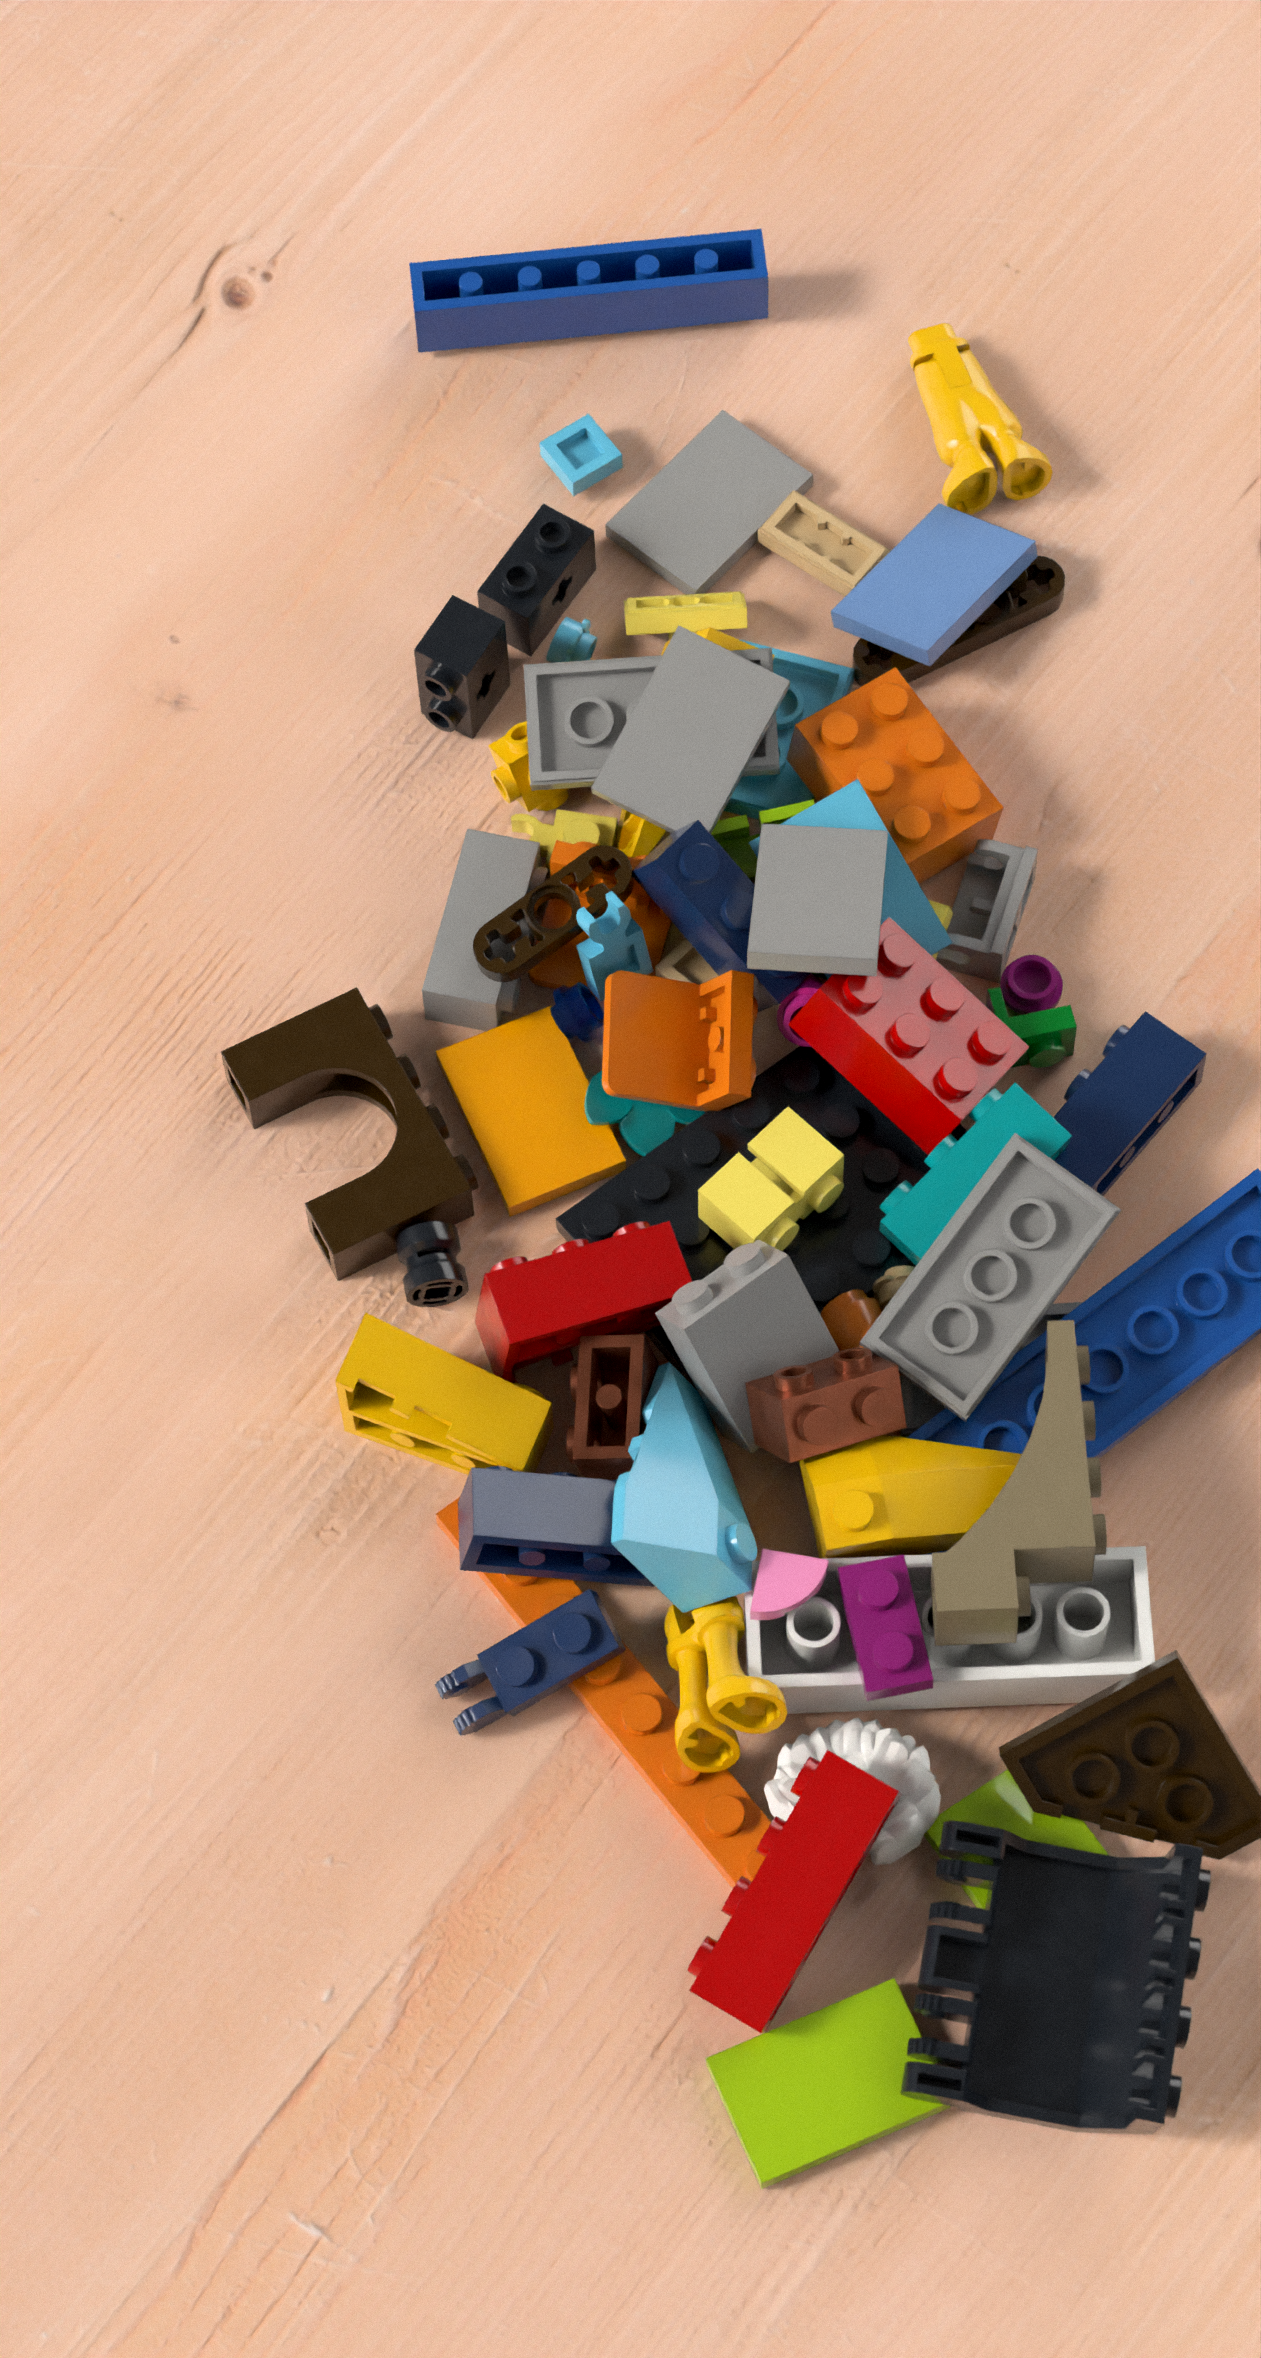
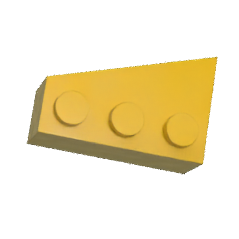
M366 1312L335 1379L344 1430L346 1432L469 1475L471 1467L487 1468L491 1466H504L513 1471L535 1473L554 1429L552 1402L546 1400L539 1391L527 1385L508 1382Z

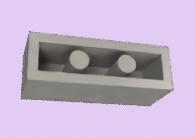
M467 829L422 988L425 1019L488 1031L501 1025L504 1011L514 1013L520 993L521 977L511 982H497L486 977L479 969L475 959L473 941L476 933L484 924L550 877V868L542 867L539 842ZM525 918L517 922L522 931V935L507 945L499 938L490 944L493 955L489 958L490 961L499 956L506 963L512 961L515 958L512 947L526 935L531 946H533L534 936L531 934Z

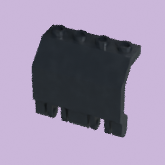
M945 1821L943 1823L939 1853L952 1859L945 1858L937 1861L936 1877L951 1884L988 1889L985 1909L965 1906L950 1901L933 1902V1904H930L928 1919L939 1925L927 1926L917 1987L921 1990L940 1995L916 1994L914 2012L923 2014L924 2017L931 2019H944L967 2024L964 2045L931 2037L909 2039L907 2056L916 2060L951 2067L924 2062H906L900 2094L912 2099L953 2106L967 2112L1072 2132L1153 2135L1164 2125L1165 2117L1175 2118L1180 2101L1182 2077L1171 2073L1175 2047L1185 2048L1191 2025V2007L1183 2006L1181 2003L1185 1979H1195L1201 1953V1939L1191 1937L1194 1911L1203 1912L1205 1910L1210 1890L1211 1872L1200 1869L1203 1848L1175 1843L1164 1857L1119 1858L1026 1840L1005 1829L962 1821Z

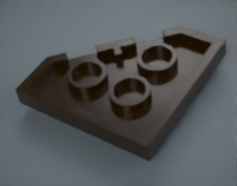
M1177 1650L999 1747L1001 1759L1033 1812L1059 1819L1061 1815L1099 1824L1100 1829L1152 1843L1154 1839L1172 1844L1179 1843L1203 1848L1202 1856L1221 1860L1261 1838V1791Z

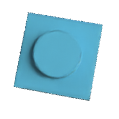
M590 414L583 416L539 442L540 456L573 496L623 468L622 453Z

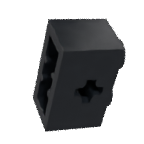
M543 503L478 589V607L505 621L508 645L531 657L596 570L594 530Z
M452 595L414 649L421 713L435 727L446 732H453L455 730L474 739L511 685L506 624L504 620Z

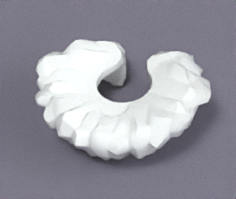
M853 1718L848 1722L835 1719L826 1728L818 1727L810 1736L801 1734L793 1744L786 1743L782 1747L778 1756L774 1780L767 1781L764 1787L769 1808L774 1818L778 1816L787 1821L800 1798L790 1792L799 1772L810 1756L821 1761L827 1750L902 1793L869 1851L872 1863L875 1865L891 1864L918 1847L924 1833L931 1828L939 1815L941 1795L939 1784L935 1782L936 1776L930 1772L928 1751L924 1746L915 1747L914 1738L909 1735L902 1737L897 1728H883L877 1719L863 1722L859 1718Z

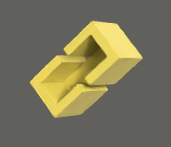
M790 1107L784 1109L748 1143V1150L757 1157L750 1163L738 1152L698 1189V1217L734 1249L744 1244L754 1243L759 1239L783 1251L798 1233L799 1225L795 1222L799 1218L804 1220L814 1209L818 1213L825 1211L835 1202L844 1188V1154Z

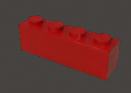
M829 1750L826 1751L821 1761L810 1756L802 1767L790 1790L791 1793L800 1797L787 1821L775 1816L756 1849L757 1853L765 1857L763 1863L752 1881L744 1876L739 1878L722 1908V1912L731 1917L718 1941L709 1936L704 1939L687 1969V1972L697 1977L689 1990L690 1992L759 2033L767 2032L902 1795L898 1790Z

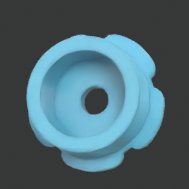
M565 617L553 637L546 660L551 663L590 660L598 637L589 634L591 622L585 618L580 623Z

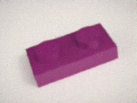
M904 1554L838 1567V1581L866 1702L933 1689L934 1679Z

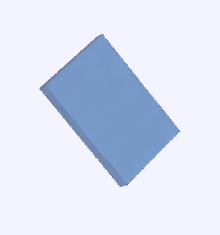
M939 503L831 610L833 626L930 667L1038 557L1036 541Z

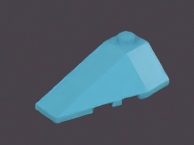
M670 1362L662 1364L657 1368L642 1410L646 1424L645 1432L640 1436L632 1438L628 1449L630 1456L634 1460L631 1471L620 1474L614 1488L611 1544L684 1613L751 1591L752 1566L757 1556V1545L705 1403L699 1392Z

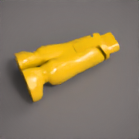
M941 323L913 332L908 338V343L913 352L910 358V365L915 373L918 389L932 427L939 458L943 463L953 468L942 489L945 505L968 515L975 514L992 502L996 494L998 480L1007 498L1013 500H1023L1040 493L1051 481L1053 474L1047 456L1033 445L1021 440L1023 429L1018 418L996 393L979 361L970 350L968 341L965 338L957 337L949 323ZM984 451L995 456L997 471L991 459Z

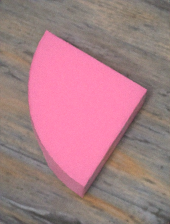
M762 1549L751 1604L750 1619H777L785 1616L786 1612L801 1606L819 1592L827 1575L829 1560Z

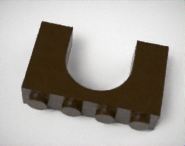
M357 987L221 1051L226 1079L254 1129L306 1104L331 1096H351L366 1100L385 1112L397 1129L395 1141L389 1153L379 1165L363 1176L305 1203L310 1232L337 1281L396 1254L395 1238L401 1231L410 1226L429 1221H444L456 1225L474 1216L472 1191L479 1188L476 1176L463 1154L453 1157L444 1140L449 1138L450 1134L440 1111L434 1103L425 1107L416 1090L421 1088V1083L411 1060L405 1053L396 1057L387 1040L393 1038V1034L383 1011L378 1004L368 1008Z

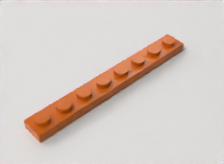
M460 1497L435 1514L437 1525L458 1551V1501ZM476 1572L521 1628L583 1593L573 1580ZM622 1641L626 1648L623 1653L568 1684V1686L732 1889L741 1876L752 1881L765 1859L763 1855L756 1852V1849L771 1823L770 1820L728 1769L703 1773L692 1770L682 1762L675 1742V1721L679 1714V1709Z

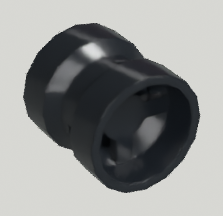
M429 1221L410 1226L397 1235L395 1242L398 1258L401 1263L407 1266L403 1285L408 1303L418 1307H436L457 1301L465 1296L469 1287L465 1267L457 1263L456 1256L461 1250V1245L455 1225L444 1221Z

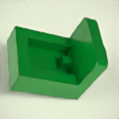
M1001 988L987 989L986 1007L1029 1046L1027 1051L1011 1068L1029 1064L1035 1068L1049 1067L1059 1063L1065 1057L1073 1055L1077 1026L1071 1005L1009 1017Z

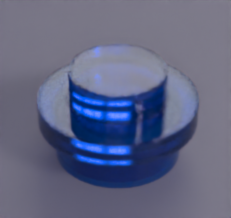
M577 982L570 988L566 985H561L555 989L553 997L556 1004L550 1008V1012L561 1032L569 1039L577 1036L585 1043L597 1037V1029L604 1026V1012L593 993L581 982Z

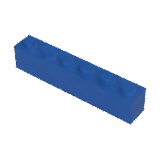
M762 229L409 263L418 353L768 319V271Z

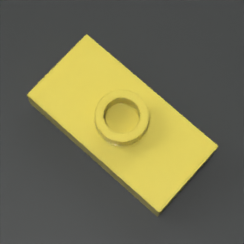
M741 591L636 597L624 600L626 635L668 633L669 639H672L678 626L691 632L708 627L716 630L748 628L746 601L744 593H741Z

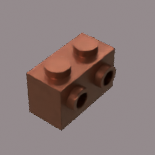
M644 1334L580 1336L578 1363L572 1365L570 1376L571 1395L573 1402L576 1403L575 1425H569L567 1431V1455L570 1464H576L584 1478L616 1480L620 1474L631 1471L634 1460L630 1456L628 1449L632 1438L640 1436L645 1432L646 1424L642 1410L659 1366V1362Z
M867 1348L844 1349L836 1352L832 1357L805 1365L784 1367L772 1375L745 1382L754 1444L789 1463L907 1428L898 1365L871 1353V1350Z

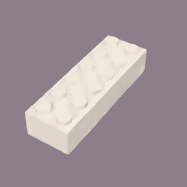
M1146 1546L1107 1547L1106 1555H1095L1093 1581L1030 1584V1616L1018 1617L1017 1643L935 1646L931 1597L932 1554L904 1555L934 1679L933 1689L867 1702L838 1581V1567L893 1556L822 1558L829 1560L825 1581L819 1592L801 1606L786 1612L785 1616L777 1619H750L751 1604L760 1561H753L752 1590L744 1593L747 1676L763 1678L776 1684L784 1694L787 1714L1080 1703L1155 1662Z

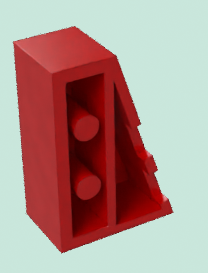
M647 1221L635 1222L620 1228L613 1234V1237L590 1244L587 1239H575L556 1247L552 1254L530 1261L524 1256H517L497 1263L490 1269V1272L484 1274L475 1324L493 1374L508 1382L518 1383L514 1373L515 1370L551 1357L555 1367L573 1361L574 1357L570 1348L579 1345L580 1336L636 1335L660 1326L661 1323L655 1313L670 1303L675 1292L682 1286L692 1282L670 1221L650 1226V1223Z

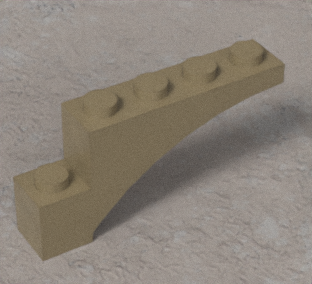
M1074 1320L1047 1321L1043 1397L1031 1437L1014 1472L987 1511L947 1552L932 1553L931 1597L935 1646L1017 1643L1018 1617L1030 1616V1584L1093 1581L1095 1555H1106L1107 1534L1105 1515L1092 1514L1091 1503L1092 1497L1101 1496L1099 1457H1087L1086 1441H1095L1096 1435L1094 1402L1082 1401L1080 1385L1090 1384L1088 1345L1076 1346Z

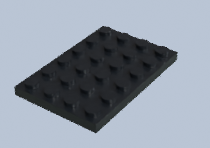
M799 1046L756 1076L751 1088L750 1098L719 1111L705 1112L556 1218V1228L567 1242L575 1239H587L590 1244L613 1237L617 1230L631 1223L647 1221L650 1223V1226L670 1221L692 1282L702 1280L722 1266L726 1256L734 1248L698 1217V1189L738 1152L750 1163L757 1157L748 1150V1143L784 1109L790 1107L844 1154V1188L841 1194L825 1211L818 1213L814 1209L804 1220L799 1218L795 1222L799 1225L798 1233L782 1251L789 1255L821 1315L822 1310L830 1301L850 1290H863L868 1298H873L874 1282L884 1276L888 1269L901 1265L916 1267L911 1260L879 1231L880 1221L886 1216L879 1207L904 1180H907L914 1187L931 1168L924 1162L928 1154L813 1047ZM959 1123L950 1134L959 1140L967 1130ZM662 1325L645 1331L644 1333L666 1359L696 1389Z

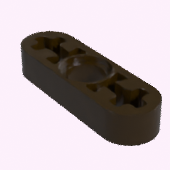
M599 845L592 847L484 924L476 933L473 941L474 956L481 972L493 981H514L581 934L584 930L578 925L576 914L577 910L582 907L577 894L568 885L576 882L581 893L595 881L592 870L599 865L606 871L618 868L614 873L617 884L608 889L606 885L599 883L585 893L587 902L590 904L586 908L594 919L601 917L608 907L605 894L613 891L622 902H625L634 886L632 868L628 857L621 850L613 846ZM549 899H561L572 908L569 921L557 929L545 928L536 920L537 909L543 902ZM525 918L531 934L540 942L535 946H531L526 935L512 947L515 958L512 961L506 963L500 956L490 961L489 958L493 955L490 944L499 938L507 945L522 935V931L517 922Z

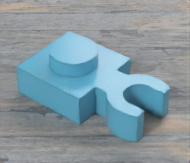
M613 891L605 894L608 907L601 917L594 919L585 907L578 909L576 914L578 925L590 937L576 945L587 986L600 1002L605 999V981L610 974L619 970L646 975L653 972L643 930L631 917L628 907Z

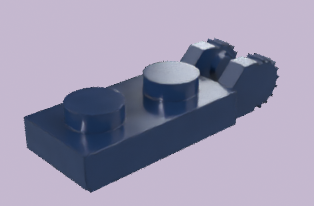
M588 1589L477 1654L478 1660L463 1664L454 1669L451 1673L440 1678L435 1686L440 1697L448 1699L458 1697L466 1693L470 1688L489 1679L497 1696L476 1703L463 1710L454 1718L453 1723L460 1736H465L477 1732L507 1714L517 1715L620 1655L626 1648L598 1593Z

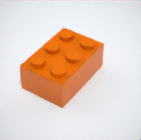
M896 667L795 724L786 760L819 802L858 779L918 884L973 853L977 840H993L1004 807Z

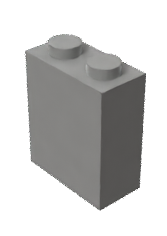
M759 1239L754 1243L744 1244L731 1251L726 1256L722 1266L702 1280H696L682 1286L675 1292L672 1301L655 1313L722 1436L751 1454L760 1447L754 1444L745 1382L772 1375L784 1367L805 1365L829 1358L839 1351L789 1255Z

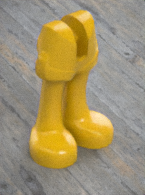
M736 1596L684 1613L672 1604L667 1608L664 1631L668 1640L666 1646L668 1662L673 1669L679 1671L680 1710L675 1721L677 1752L682 1762L694 1771L703 1773L722 1771L734 1765L740 1757V1745L735 1730L750 1734H763L779 1728L785 1721L788 1712L784 1694L773 1682L759 1677L745 1676L741 1669L737 1647L745 1632L743 1609Z

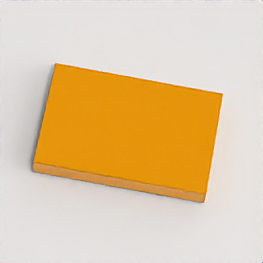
M552 1006L436 1051L437 1063L510 1217L621 1173L627 1168L626 1159L610 1126L591 1125L587 1120L584 1100L589 1082Z

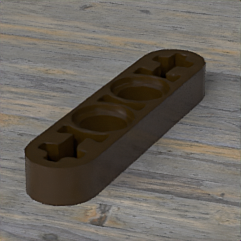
M1038 556L993 602L1001 609V616L995 621L988 623L975 620L930 667L860 638L853 651L855 681L860 686H863L896 667L907 683H910L1051 615L1059 609L1063 602L1065 574L1062 567L1055 560L1045 556ZM1034 580L1039 586L1048 583L1047 593L1041 594L1037 588L1027 590V581ZM1018 598L1017 608L1013 606V600ZM877 655L881 661L890 659V668L883 670L878 663L869 666L870 656Z

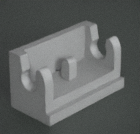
M979 839L974 849V852L977 854L970 853L966 870L952 908L953 916L946 931L953 944L940 950L936 960L945 969L1000 984L1002 973L1005 970L1035 880L1038 849L1028 846L1024 849L995 840Z

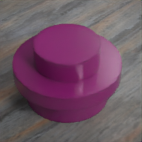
M1025 955L1016 959L1005 968L1001 976L1000 988L1005 1004L1012 1011L1023 1015L1055 1008L1062 996L1063 980L1058 969L1046 958L1038 955Z

